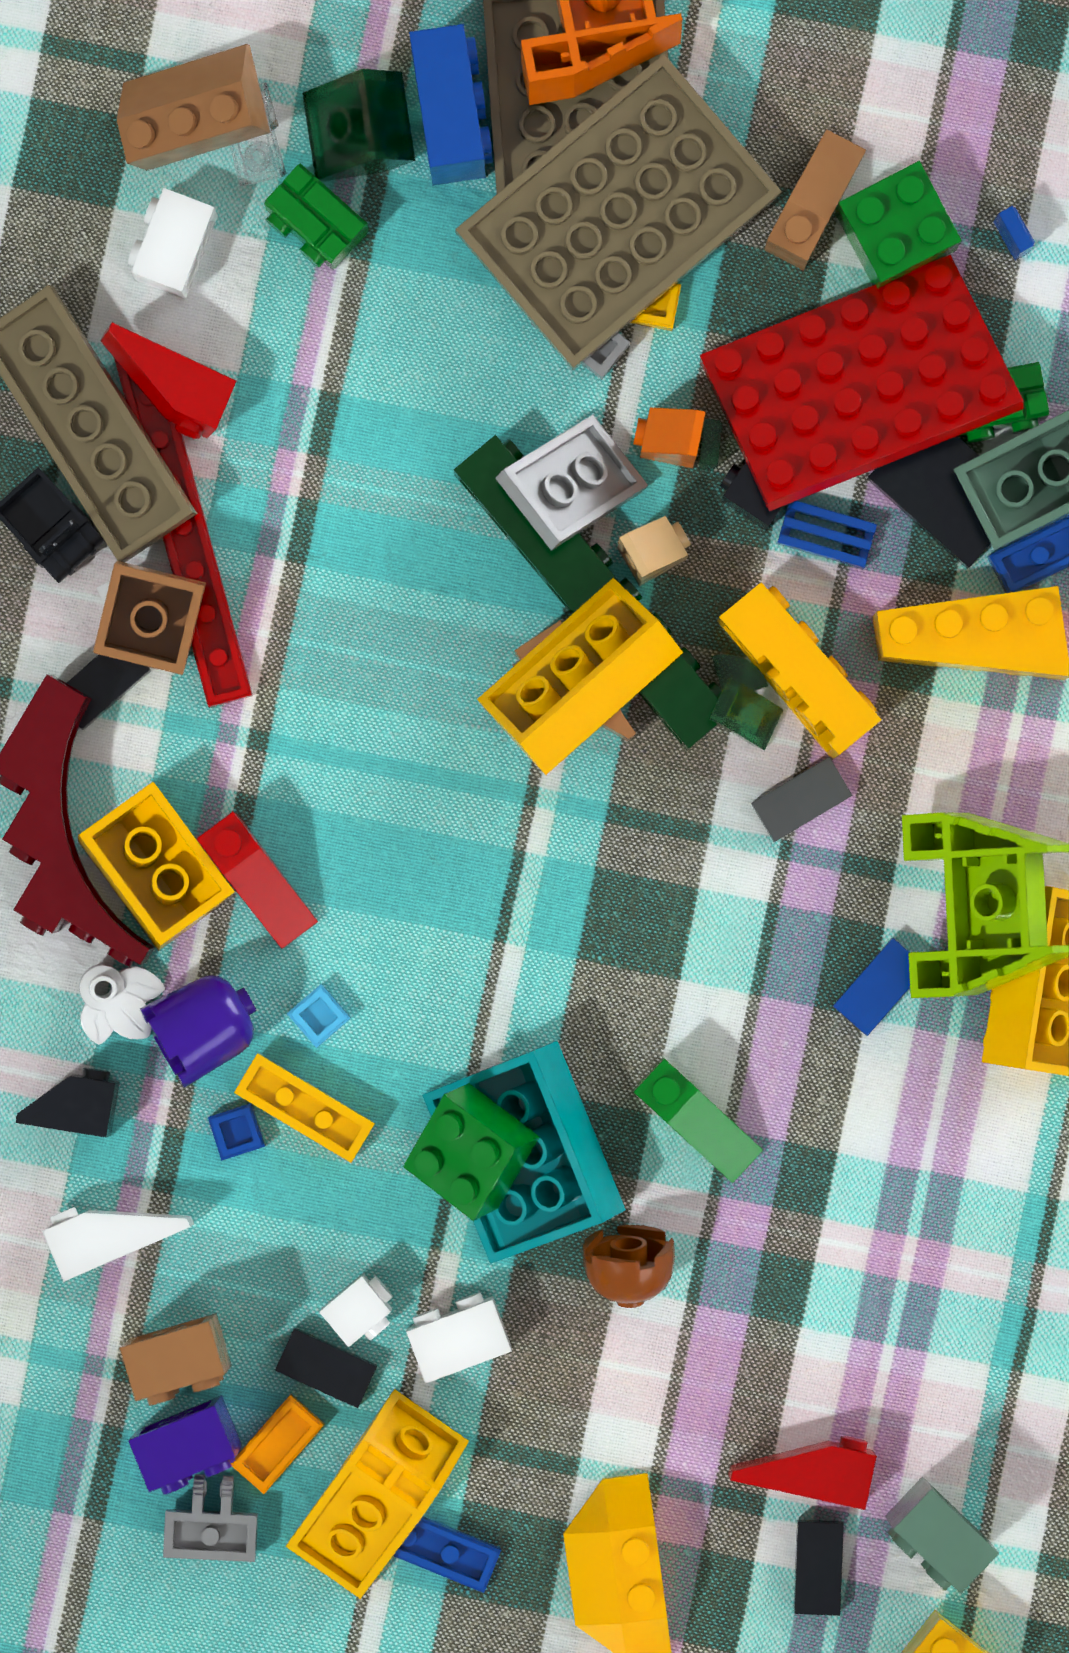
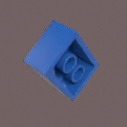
M464 24L409 32L432 186L486 178L485 164L493 163V153L489 126H479V120L486 119L482 81H472L473 75H479L475 36L466 38Z

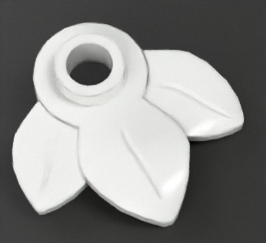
M106 964L90 967L84 972L79 983V992L85 1002L80 1016L83 1031L98 1045L105 1042L113 1030L129 1039L148 1038L151 1034V1026L149 1022H145L140 1009L146 1006L145 1003L156 998L165 990L161 980L155 974L139 966H131L119 971ZM100 981H108L111 984L110 991L103 996L97 995L94 992L95 985Z

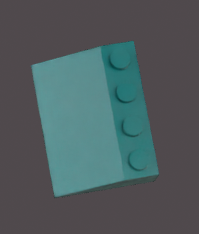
M558 1040L422 1095L430 1116H432L444 1094L470 1083L540 1136L499 1208L473 1221L490 1264L601 1224L626 1210Z

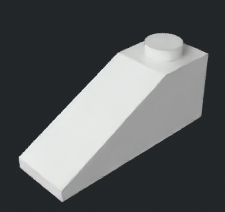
M73 1207L50 1217L53 1226L42 1232L63 1282L190 1228L194 1225L192 1217L187 1215L88 1210L78 1215L76 1208Z

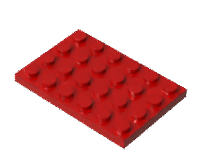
M951 254L925 264L880 288H877L876 285L870 286L699 355L704 372L769 511L1024 409V401Z

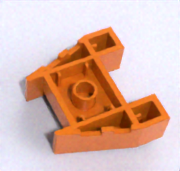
M556 0L563 33L521 40V65L529 105L574 98L681 44V13L656 17L653 0Z

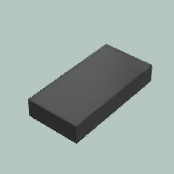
M828 757L752 802L751 805L773 842H776L853 795L831 758Z

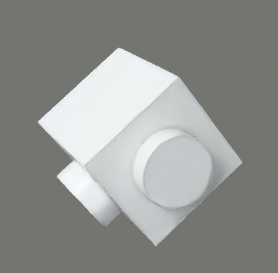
M363 1273L323 1306L319 1312L343 1342L350 1347L363 1335L370 1341L390 1324L386 1316L392 1311L388 1301L393 1296L377 1276L369 1280Z

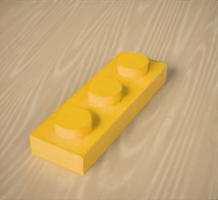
M259 1053L255 1056L234 1091L238 1096L350 1163L354 1160L375 1125L373 1121Z

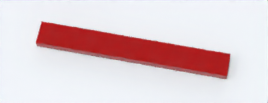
M115 359L126 402L154 446L161 450L159 454L198 513L165 535L163 541L173 575L206 583L191 645L207 705L211 708L252 697L253 693L183 434L175 429L176 424L162 416Z

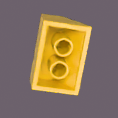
M154 781L78 836L79 844L158 951L197 924L235 893Z

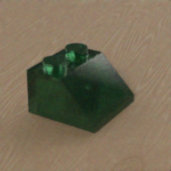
M360 69L302 93L314 174L321 182L387 172L416 161L402 72Z

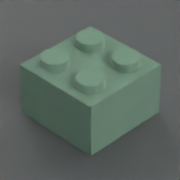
M923 1476L885 1515L892 1527L887 1533L892 1537L893 1542L911 1559L917 1553L925 1559L921 1566L945 1591L952 1585L962 1594L999 1554L991 1542Z

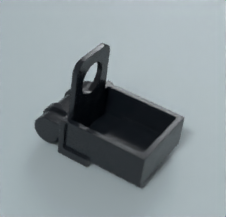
M39 467L0 501V520L24 545L23 548L41 568L44 567L58 583L68 575L71 576L75 573L74 569L90 555L96 554V550L105 542L103 537L91 525L90 519L74 502L71 503Z

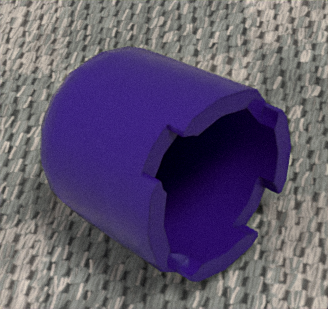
M212 975L199 978L140 1009L145 1022H149L156 1035L154 1039L173 1073L178 1075L183 1088L241 1054L249 1047L254 1034V1027L249 1015L257 1011L244 987L235 991L227 980Z

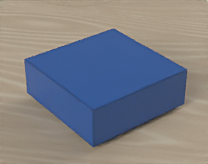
M1011 206L998 213L993 223L1014 260L1016 261L1029 254L1034 247L1035 241L1016 207Z
M252 1103L208 1117L221 1161L266 1146Z

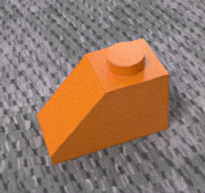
M650 407L648 419L638 418L633 445L642 446L640 458L693 468L697 457L705 411Z

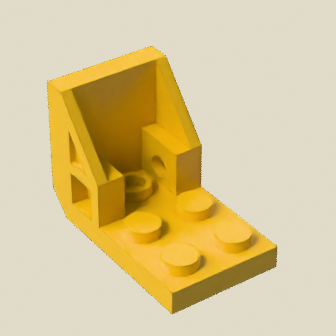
M394 1389L346 1458L332 1482L285 1547L361 1599L430 1507L469 1440Z

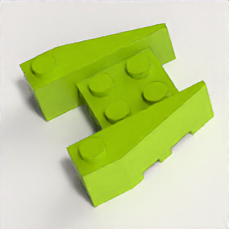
M940 812L902 815L904 861L944 860L948 951L908 953L911 998L979 995L1069 956V945L1048 946L1043 854L1069 852V843L972 813Z

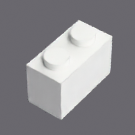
M163 188L160 198L153 197L148 205L144 223L149 224L143 241L137 239L129 255L128 265L133 267L131 274L134 279L186 299L218 217L215 207Z
M481 1292L457 1300L455 1303L458 1309L440 1315L438 1308L413 1317L415 1325L408 1327L406 1333L425 1384L512 1352L511 1343L493 1296L483 1299Z

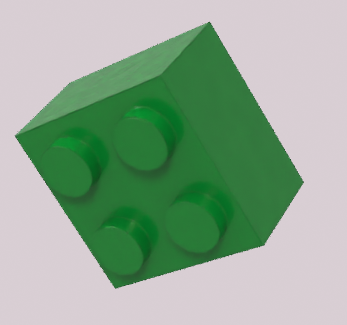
M920 160L840 201L835 210V215L872 285H876L877 288L925 264L955 252L962 241Z
M468 1083L443 1095L403 1167L468 1218L475 1221L499 1208L540 1136Z

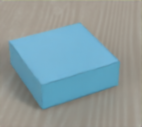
M320 984L287 1013L316 1048L351 1019L323 984Z

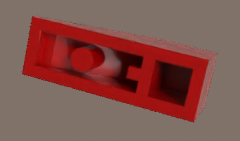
M113 322L109 325L101 338V342L162 416L176 424L175 429L181 434L194 439H200L201 436L207 439L217 429L237 381Z
M231 812L197 838V841L281 949L318 923V920L237 813Z
M841 1436L840 1443L828 1440L730 1465L728 1476L730 1481L866 1510L877 1455L873 1450L867 1449V1441L849 1436Z

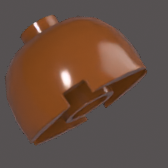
M645 1225L617 1226V1232L620 1235L604 1237L603 1229L592 1233L585 1238L583 1243V1263L586 1276L598 1294L610 1301L617 1302L621 1307L636 1308L643 1305L644 1301L654 1298L666 1289L674 1269L675 1246L673 1238L666 1241L665 1231Z

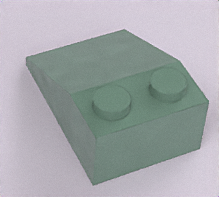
M1069 410L954 468L994 550L1000 549L1069 516Z

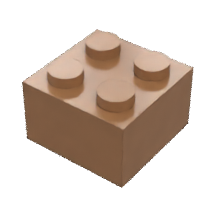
M116 561L113 566L93 653L183 675L206 583Z
M217 1313L130 1338L120 1347L134 1399L139 1401L147 1398L149 1406L176 1398L175 1394L180 1393L179 1388L192 1385L193 1392L220 1385L219 1381L224 1380L223 1375L232 1366Z

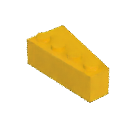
M761 582L719 616L717 622L833 760L882 719L877 715V709L862 691L857 692L846 679L848 675L833 656L827 658L816 645L819 640L804 621L797 623L786 611L790 605L775 586L767 589Z
M1058 586L877 611L872 616L879 661L933 667L940 666L970 671L997 672L1055 680H1066L1069 678V656Z

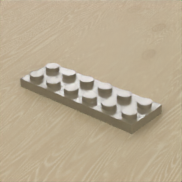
M47 285L0 318V376L117 561L127 562L198 514L53 286Z

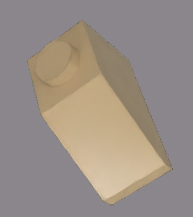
M664 516L619 537L617 548L640 587L687 560L688 554L685 548L691 544L679 522L677 521L671 525L668 518Z

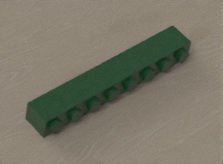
M494 435L454 469V475L566 609L573 614L612 578L619 582L608 569L613 564V561L599 544L595 543L590 547L579 533L552 551L495 479L503 469L520 460L524 455L510 439L502 443ZM626 577L619 582L638 601L643 598ZM654 612L653 615L660 621L666 631L671 634L672 632L666 623ZM683 647L681 649L683 653L638 694L684 749L688 751L730 715V712L725 708L730 703V700L715 682L710 683L708 686L696 673L701 668L700 664Z

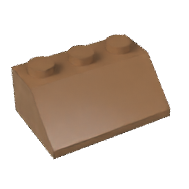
M244 44L124 82L117 114V124L127 164L148 171L269 134L270 128L250 45Z

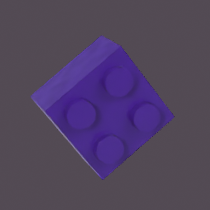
M222 1395L142 1427L128 1440L148 1492L161 1488L163 1495L189 1485L188 1481L193 1479L192 1475L203 1470L206 1477H210L231 1468V1463L236 1461L235 1457L242 1447Z

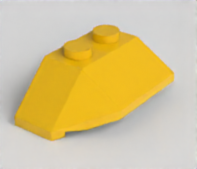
M648 1473L603 1478L563 1532L575 1626L613 1653H671Z

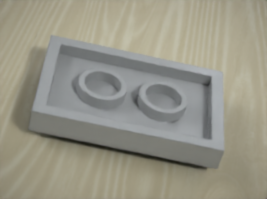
M591 415L503 469L495 478L551 551L638 496L648 486L594 415Z

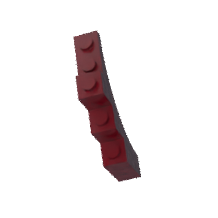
M47 674L0 752V784L19 795H22L25 789L30 792L2 840L12 845L9 853L29 865H33L35 860L41 863L13 910L23 916L20 921L22 925L39 935L44 936L46 931L52 934L59 932L65 921L71 923L68 930L75 936L91 944L95 938L110 947L107 952L109 956L128 967H131L133 962L141 965L147 962L155 947L134 933L101 898L80 860L71 830L67 796L69 763L80 721L92 698L56 676Z

